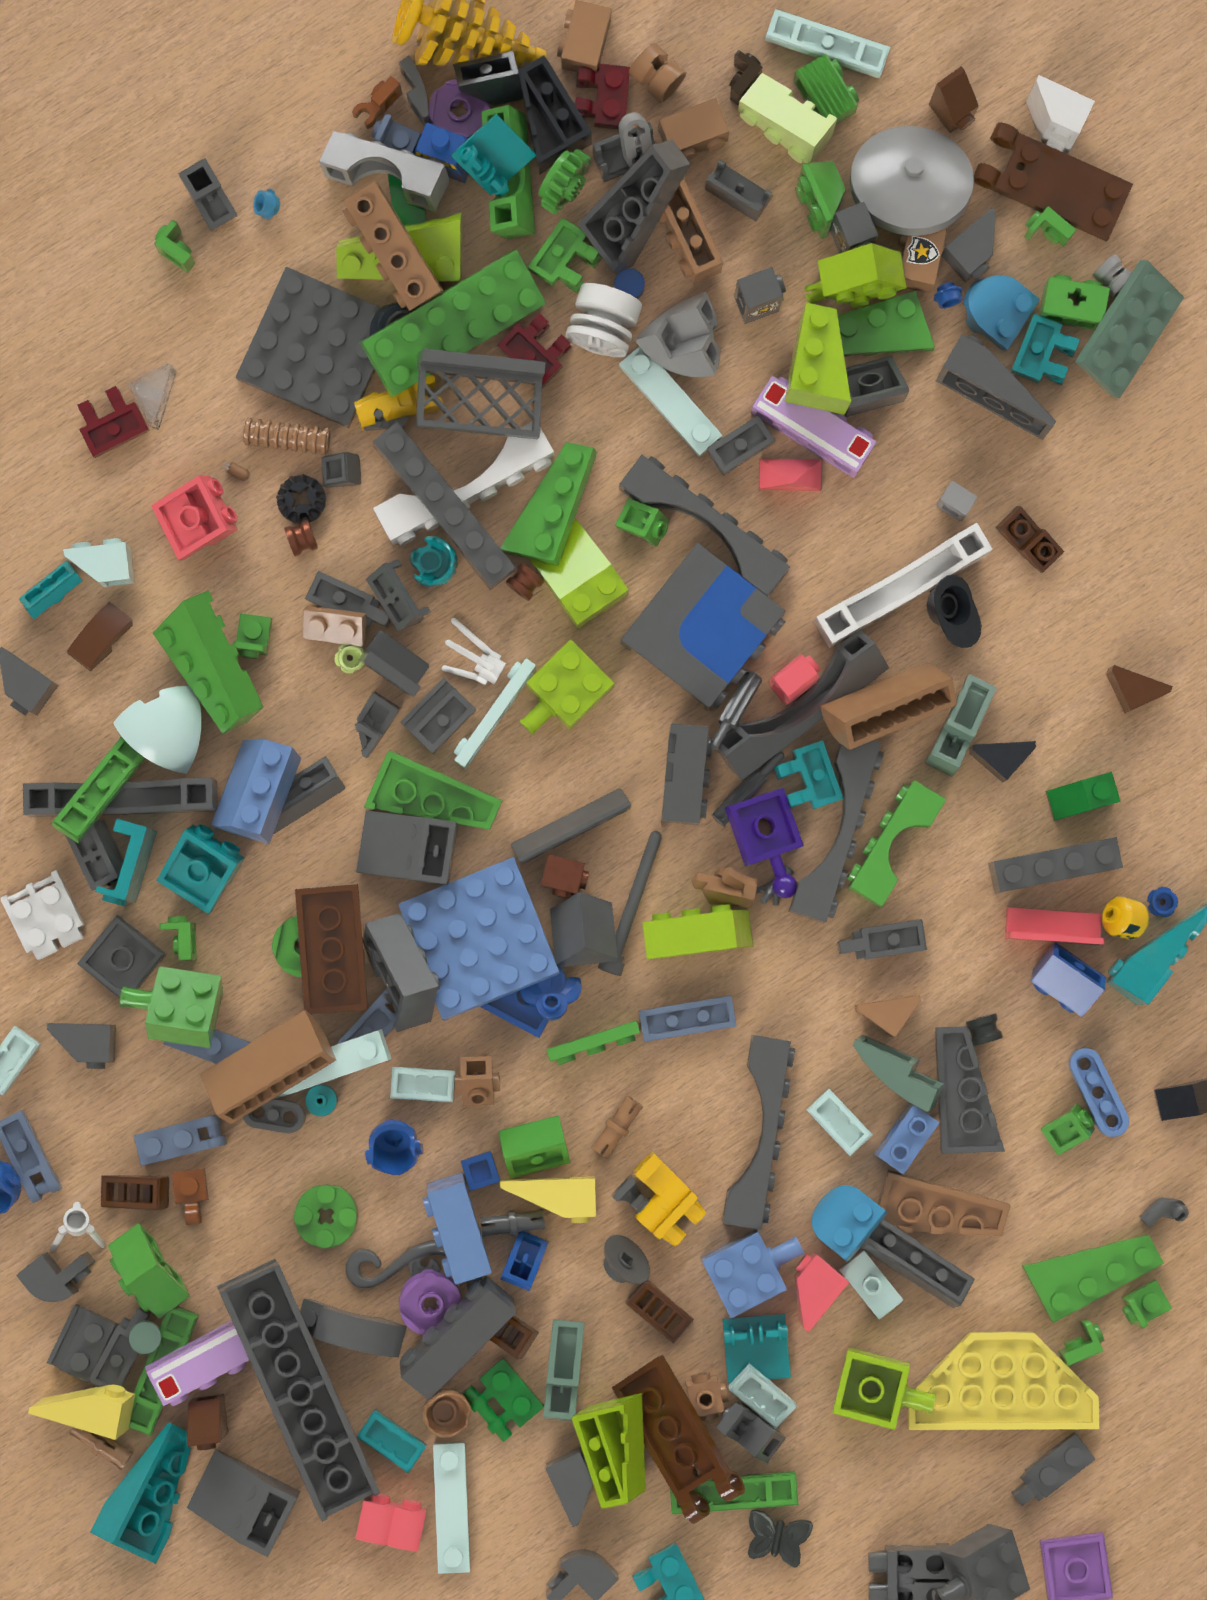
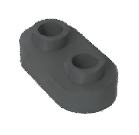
M275 1098L261 1106L265 1111L263 1117H256L254 1111L243 1117L245 1123L250 1127L281 1133H294L302 1128L306 1119L305 1111L301 1105L296 1102ZM287 1111H292L295 1114L296 1118L293 1123L286 1122L284 1116Z

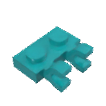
M1034 314L1011 373L1036 383H1040L1042 376H1046L1050 381L1062 385L1069 368L1050 362L1049 358L1053 348L1073 357L1080 339L1061 334L1060 331L1063 324Z
M823 740L793 750L792 753L795 760L777 765L774 768L778 780L798 772L801 775L805 789L786 796L790 808L810 801L814 810L844 799Z
M676 1542L648 1556L652 1566L632 1575L639 1591L646 1589L659 1579L666 1595L655 1600H704Z

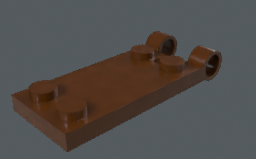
M998 122L990 137L991 141L1000 147L1014 152L1004 174H1001L998 169L991 165L979 163L974 173V183L1041 213L1049 206L1071 226L1107 242L1133 183L1023 135L1015 127L1007 123ZM1019 163L1023 164L1024 170H1018L1016 165Z
M663 1355L656 1357L612 1387L617 1398L642 1393L644 1444L681 1506L684 1517L689 1522L695 1524L710 1514L707 1500L700 1493H696L694 1489L711 1478L716 1485L719 1495L725 1501L730 1502L745 1492L743 1480L735 1471L730 1470ZM695 1468H698L700 1470V1475H697V1470Z

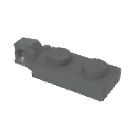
M320 571L317 572L305 597L307 601L322 608L366 613V626L369 628L372 621L387 628L391 622L387 613L378 609L381 603L374 596Z
M922 919L861 928L859 931L852 932L853 939L837 942L839 954L856 952V959L864 958V960L927 950Z
M139 1307L131 1320L125 1317L117 1325L88 1382L97 1387L123 1385L139 1355L138 1352L132 1349L129 1343L130 1330L137 1322L148 1320L151 1311L145 1312Z
M1073 1432L1024 1470L1025 1473L1020 1477L1024 1483L1011 1493L1021 1506L1034 1497L1037 1501H1040L1092 1463L1095 1458L1078 1435Z

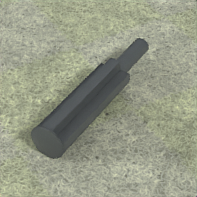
M752 671L745 673L718 722L721 726L710 743V747L713 750H717L720 747L728 731L732 728L735 729L762 683V678L757 673Z
M781 751L769 759L759 771L755 770L726 801L711 814L717 823L725 827L729 822L725 807L751 799L767 782L765 777L784 758V754Z

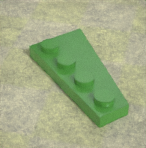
M916 291L838 315L844 357L864 354V356L877 355V353L895 352V354L908 353V351L918 350L925 352L934 351L935 349Z
M565 443L500 547L504 554L559 565L598 453L593 447Z
M388 750L364 808L491 829L503 800Z
M1145 1234L1104 1246L1025 1264L1022 1267L1050 1320L1054 1323L1164 1264L1150 1236Z

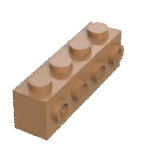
M683 178L658 222L665 223L669 231L665 234L672 251L677 249L682 259L678 261L684 277L690 276L693 285L721 273L723 261Z
M378 182L370 183L343 200L347 207L342 210L352 227L356 224L358 225L363 234L359 238L368 254L375 253L380 262L376 267L385 281L390 279L397 289L392 293L401 308L407 306L409 311H412L444 291Z

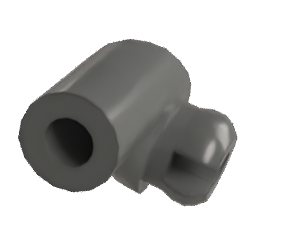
M1162 1197L1157 1199L1139 1217L1151 1228L1162 1217L1183 1221L1188 1217L1189 1211L1182 1201Z

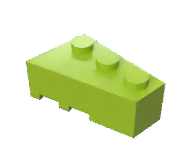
M806 302L799 320L784 402L845 415L851 403L837 309Z
M730 904L712 906V913L701 914L700 908L681 911L682 917L671 918L670 912L653 914L652 921L642 922L647 959L754 947L749 910H731Z
M642 1393L589 1405L573 1415L572 1421L601 1509L628 1504L645 1492Z

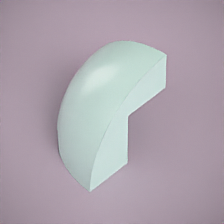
M190 686L162 689L159 691V698L146 704L138 700L117 717L113 723L114 726L135 751L163 768L187 774L195 759L201 735L200 703Z

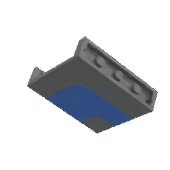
M697 542L621 638V644L631 651L633 649L705 705L704 709L709 711L712 706L718 709L729 695L724 690L731 682L737 685L748 671L743 666L750 657L756 660L766 648L763 641L769 633L775 636L786 622L782 619L786 611Z

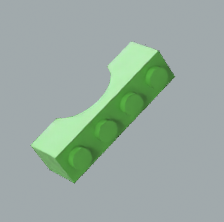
M510 105L481 111L482 125L497 114L528 145L526 114ZM529 162L508 180L507 186L509 191L504 196L498 194L493 200L489 201L491 232L508 240L535 234Z
M915 780L909 786L906 784L902 785L894 798L899 803L893 813L887 810L878 825L883 828L877 839L874 837L870 838L862 852L867 855L861 866L856 863L847 877V880L851 882L847 889L879 908L884 905L898 881L889 863V849L893 839L906 828L930 827L947 800Z

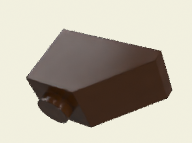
M962 66L936 84L929 102L931 109L950 133L957 128L962 131L975 121L974 116L979 107L967 74Z

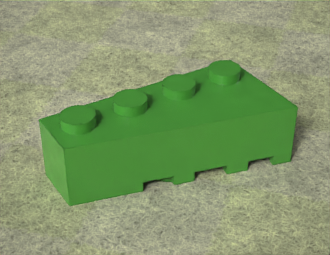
M208 590L183 600L153 632V635L220 731L225 734L248 723L263 708V705L247 671L241 670L238 664L237 655L239 653L235 645H229L222 630L225 624L221 615H215L210 604L213 598Z

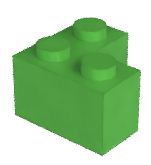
M139 1223L108 1245L113 1257L110 1259V1263L114 1270L121 1275V1279L118 1280L121 1288L128 1296L134 1294L136 1301L145 1312L150 1310L158 1318H161L190 1297L181 1275L164 1260L156 1240Z

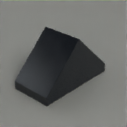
M1036 741L975 744L969 747V754L1003 783L1010 778L1036 748Z
M1207 1078L1154 1090L1161 1121L1199 1116L1207 1113Z

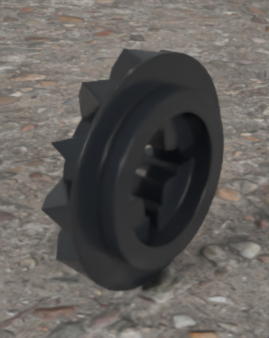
M304 474L290 476L288 480L280 485L276 495L278 509L287 520L297 524H301L302 521L307 519L309 523L314 521L322 514L326 505V494L322 485L315 478ZM307 490L306 498L312 506L300 503L295 507L296 499L291 492L302 494Z

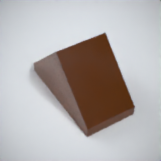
M1116 665L1108 668L1106 673L1125 714L1170 693L1173 687Z

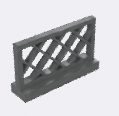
M422 349L418 354L416 368L418 369L416 427L537 440L540 438L542 377L545 374V362L433 349ZM426 373L438 374L446 384L433 393L426 384ZM447 375H451L454 377L450 380ZM460 376L468 377L476 386L467 396H464L453 383ZM477 378L485 380L481 383ZM490 380H498L507 390L496 400L484 387ZM508 382H516V383L511 386ZM521 383L534 384L533 398L527 403L514 390ZM447 387L460 400L450 410L437 397ZM478 390L491 403L481 413L468 401ZM425 393L430 397V398H428L426 401H425ZM509 393L521 406L512 416H509L498 403ZM431 401L444 413L437 421L424 419V407ZM532 402H533V411H532L531 408L529 407V405H530ZM462 404L475 417L468 424L459 423L452 415V412ZM493 407L505 420L499 427L490 426L482 417ZM523 410L532 419V431L521 430L513 421ZM448 418L451 422H444L443 420ZM478 420V422H479L481 425H473V424ZM507 424H509L511 428H503V427L506 426Z

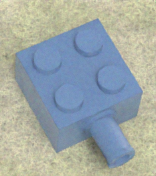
M755 1229L702 1256L701 1260L730 1318H733L788 1290L778 1272L780 1270L779 1266L805 1253L796 1236L772 1249L770 1247L766 1248L759 1232Z

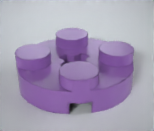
M451 79L445 82L446 85L433 92L429 101L430 121L435 126L469 139L483 126L481 111L489 110L490 106L486 102L459 91L457 80ZM458 104H463L464 109L468 110V112L463 114L462 117H456L455 113L451 112V109L457 108Z
M425 1269L411 1277L401 1289L398 1302L402 1320L412 1331L424 1334L431 1326L436 1327L444 1319V1315L449 1307L453 1304L458 1305L462 1301L458 1285H455L451 1277L447 1278L444 1273L437 1272L434 1269ZM436 1297L438 1306L435 1309L431 1306L425 1309L423 1307L425 1305L424 1299Z

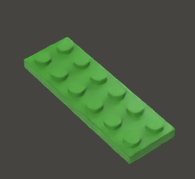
M515 249L359 343L390 397H394L418 382L417 356L422 349L466 353L544 306L546 302L518 250Z

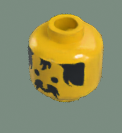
M1115 897L1106 904L1103 910V927L1111 936L1128 940L1137 939L1148 927V910L1140 901L1126 897Z

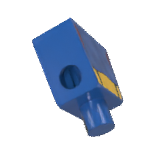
M426 123L414 155L427 160L428 158H433L445 165L449 178L465 184L469 174L451 157V154L467 138Z

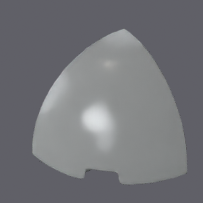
M706 291L694 295L662 313L636 338L639 347L650 359L671 372L689 377H708L715 375L717 372L721 347L713 339V330L718 327V323Z

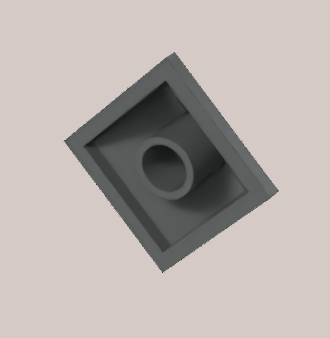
M892 356L846 368L851 403L845 413V417L905 401L909 393V387Z
M578 892L550 909L554 955L558 968L618 961L611 902Z

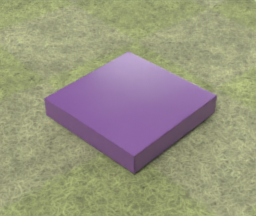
M1102 1532L1039 1540L1048 1600H1104L1113 1598L1105 1538Z

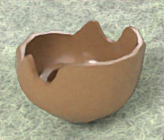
M440 1389L430 1400H426L422 1414L423 1422L432 1434L441 1438L452 1437L468 1427L472 1408L462 1393L454 1389Z

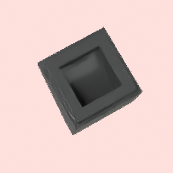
M342 452L321 457L323 487H344L361 484L359 455Z

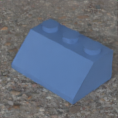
M266 739L243 740L211 827L270 844L301 761V757L294 748Z

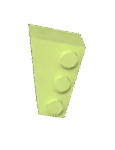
M761 73L739 101L738 112H740V117L750 126L756 125L762 129L765 137L770 142L776 145L780 143L788 149V154L798 163H813L832 139L837 118L831 114L827 118L813 111L815 104L808 100L804 104L800 103L791 96L793 94L792 90Z

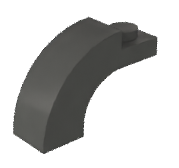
M304 1298L300 1313L310 1335H313L314 1339L364 1353L399 1357L407 1326L385 1318L348 1312L313 1299Z

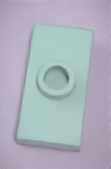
M17 1026L12 1028L0 1045V1095L5 1096L41 1046V1043Z
M392 1067L390 1098L453 1102L456 1071Z
M829 1088L806 1109L849 1156L873 1135Z
M864 1250L860 1251L839 1269L879 1320L903 1301V1298Z
M750 1363L728 1385L729 1391L775 1429L797 1407L796 1402Z

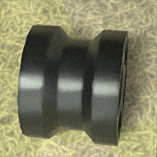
M996 1013L966 1021L968 1028L973 1033L972 1042L974 1046L1003 1038L1002 1031L998 1030L996 1026L998 1020Z

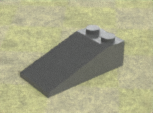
M961 334L936 382L1043 440L1056 423L1053 417L988 348L984 347V343L980 339L971 335L966 337Z

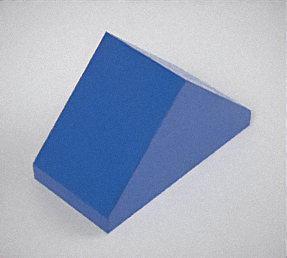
M525 1231L519 1232L500 1280L530 1291L549 1241Z

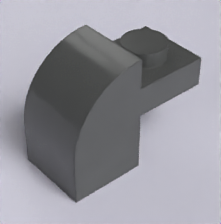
M206 158L178 173L211 231L238 216Z
M46 1252L16 1276L36 1298L47 1302H58L78 1292L71 1281L74 1280L77 1284L91 1273L88 1267L95 1260L86 1252L65 1269L61 1270L49 1253Z
M739 1401L725 1410L721 1416V1422L716 1427L725 1436L737 1441L754 1457L765 1463L769 1462L786 1439L767 1421Z
M586 1549L571 1551L560 1558V1566L565 1572L562 1574L561 1571H558L546 1584L549 1587L546 1590V1598L548 1600H562L578 1584L593 1600H599L619 1580L618 1572L605 1558L594 1551Z

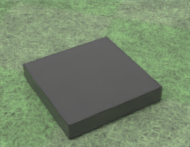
M116 915L77 964L120 998L124 986L139 989L167 954L122 917Z

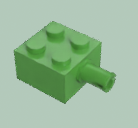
M159 966L155 985L151 991L127 988L125 986L122 988L120 1007L147 1010L145 1025L148 1039L211 1048L223 996L222 978L220 975Z

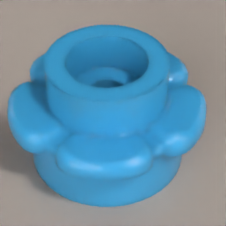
M267 189V191L260 190L257 192L253 202L255 214L260 215L264 219H271L278 213L280 199L275 195L274 190Z

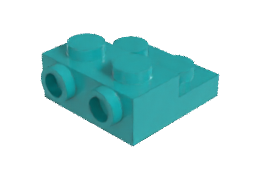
M192 824L184 830L156 881L209 914L213 911L226 886L232 882L245 857L239 854L240 848L229 841L222 843L213 837L214 832L209 827L202 824L197 826Z

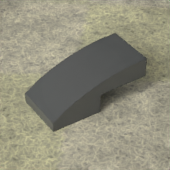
M407 56L399 62L402 75L412 87V90L406 93L408 104L425 127L426 123H430L425 86L411 57Z

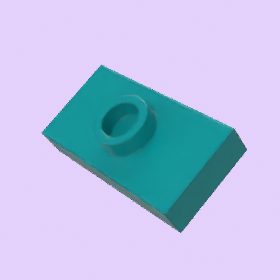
M67 560L23 594L19 600L31 617L35 619L50 606L59 603L69 591L83 580Z
M376 1409L356 1436L407 1473L410 1472L427 1444Z

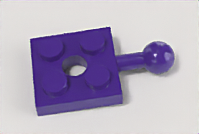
M784 788L725 807L745 867L769 859L776 877L772 885L774 893L780 898L792 897L797 890V881L792 875L787 874L780 854L803 847L804 845ZM760 819H765L769 822L771 829L768 835H763L759 831L758 822Z

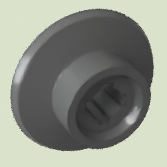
M612 1235L606 1240L603 1265L609 1277L619 1283L641 1284L647 1281L650 1275V1266L640 1247L629 1238L621 1235Z

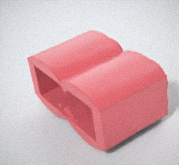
M800 654L774 674L768 683L783 704L788 706L817 683L819 679L817 672L820 671V668L811 656L808 655L805 658Z
M379 1493L374 1496L372 1494L371 1497L364 1498L355 1539L418 1552L427 1509L422 1508L421 1503L415 1500L403 1499L402 1503H395L390 1501V1496Z

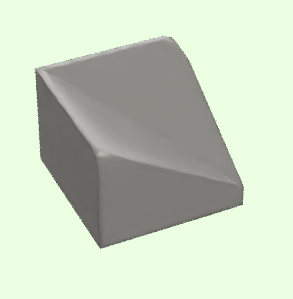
M951 481L936 505L956 520L962 521L977 500V497L959 484Z

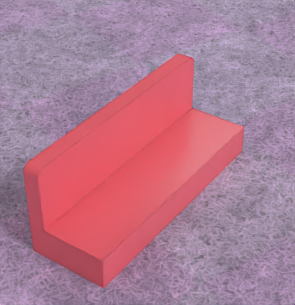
M1007 908L1005 939L1104 945L1105 938H1100L1102 914Z

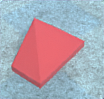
M759 459V490L821 491V460Z

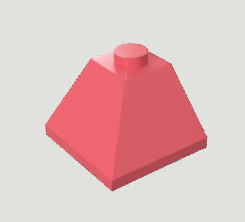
M813 1252L811 1256L805 1254L795 1267L798 1271L795 1275L799 1322L808 1332H810L849 1284V1281L816 1252Z

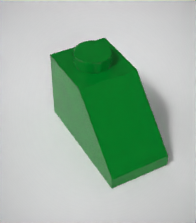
M1112 772L1045 791L1054 821L1121 802Z

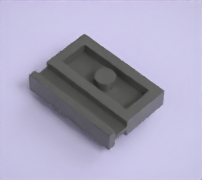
M443 678L401 721V724L434 754L476 711V708Z
M75 1304L50 1354L47 1364L54 1365L60 1370L88 1383V1379L118 1323Z

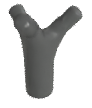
M784 865L787 874L793 875L794 871L787 865ZM776 877L767 884L757 887L756 893L765 892L760 900L761 904H766L772 897L773 905H779V897L774 893L772 887Z

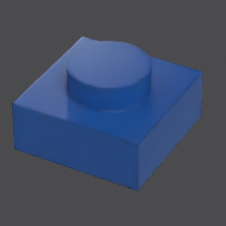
M491 1151L461 1160L470 1191L501 1181Z

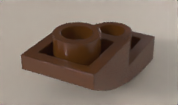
M1016 506L995 527L1040 573H1043L1064 553L1063 549L1045 529H1040L1021 506Z
M108 602L76 637L67 650V654L91 672L112 652V645L133 626L132 619Z

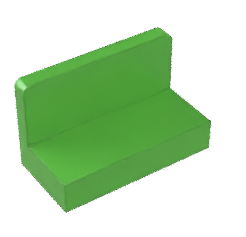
M559 1116L499 1131L502 1152L510 1179L571 1163Z

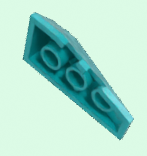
M1207 904L1159 934L1123 960L1118 958L1108 970L1111 976L1106 982L1135 1005H1149L1172 975L1173 971L1169 969V966L1176 964L1188 952V945L1185 944L1187 940H1194L1207 924Z

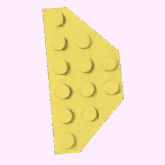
M969 1332L915 1388L916 1390L936 1394L932 1414L908 1407L909 1430L1099 1429V1397L1034 1332Z

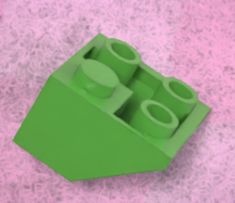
M834 161L806 163L802 165L800 176L798 177V186L795 187V191L800 203H806L810 212L807 218L812 231H818L820 238L824 239L828 236L835 213L839 209L846 188Z

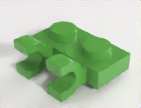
M562 217L529 264L528 270L553 287L560 280L569 289L578 293L581 285L584 284L582 281L583 276L569 269L568 266L577 255L586 264L595 269L601 257L596 248L585 243L588 237L583 230Z

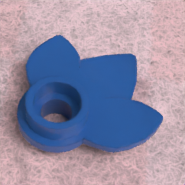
M559 967L561 974L520 990L523 1000L530 1005L536 1006L538 1014L546 1020L561 1018L567 1011V1005L576 1001L581 994V979L579 977L565 978L562 967ZM549 1000H554L558 1003L555 1007H548L546 1005Z

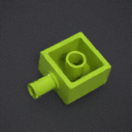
M870 243L818 260L821 281L806 285L804 291L812 292L805 295L807 301L811 304L829 298L836 300V303L851 304L853 308L866 306L869 304V300L877 297L878 299L892 298L896 296V291L907 288L901 252Z
M570 639L526 682L527 687L538 698L539 703L519 722L534 735L553 716L557 717L571 731L614 688L615 683Z
M848 1347L833 1406V1414L895 1430L900 1409H903L905 1406L932 1414L936 1394L908 1387L906 1383L910 1370L909 1362Z

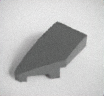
M376 691L371 694L357 717L358 723L355 724L362 745V756L365 758L371 755L401 709Z

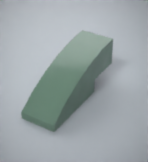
M971 674L967 676L956 698L957 706L951 708L925 761L926 764L952 777L954 776L978 731L997 687Z
M865 1035L855 1039L853 1046L860 1057L892 1091L926 1112L931 1111L936 1106L944 1083L917 1072L916 1068L920 1061L919 1059Z
M553 1319L543 1412L544 1420L573 1422L572 1416L576 1412L584 1322Z

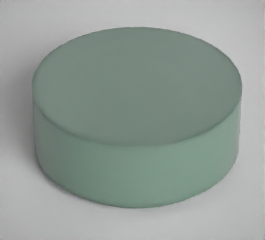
M149 1320L139 1321L131 1328L129 1343L134 1351L140 1354H149L160 1345L161 1331L154 1322Z

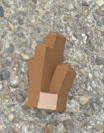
M730 867L727 869L719 868L715 871L714 876L697 872L692 878L693 887L703 890L709 904L752 907L757 889V878L745 876Z

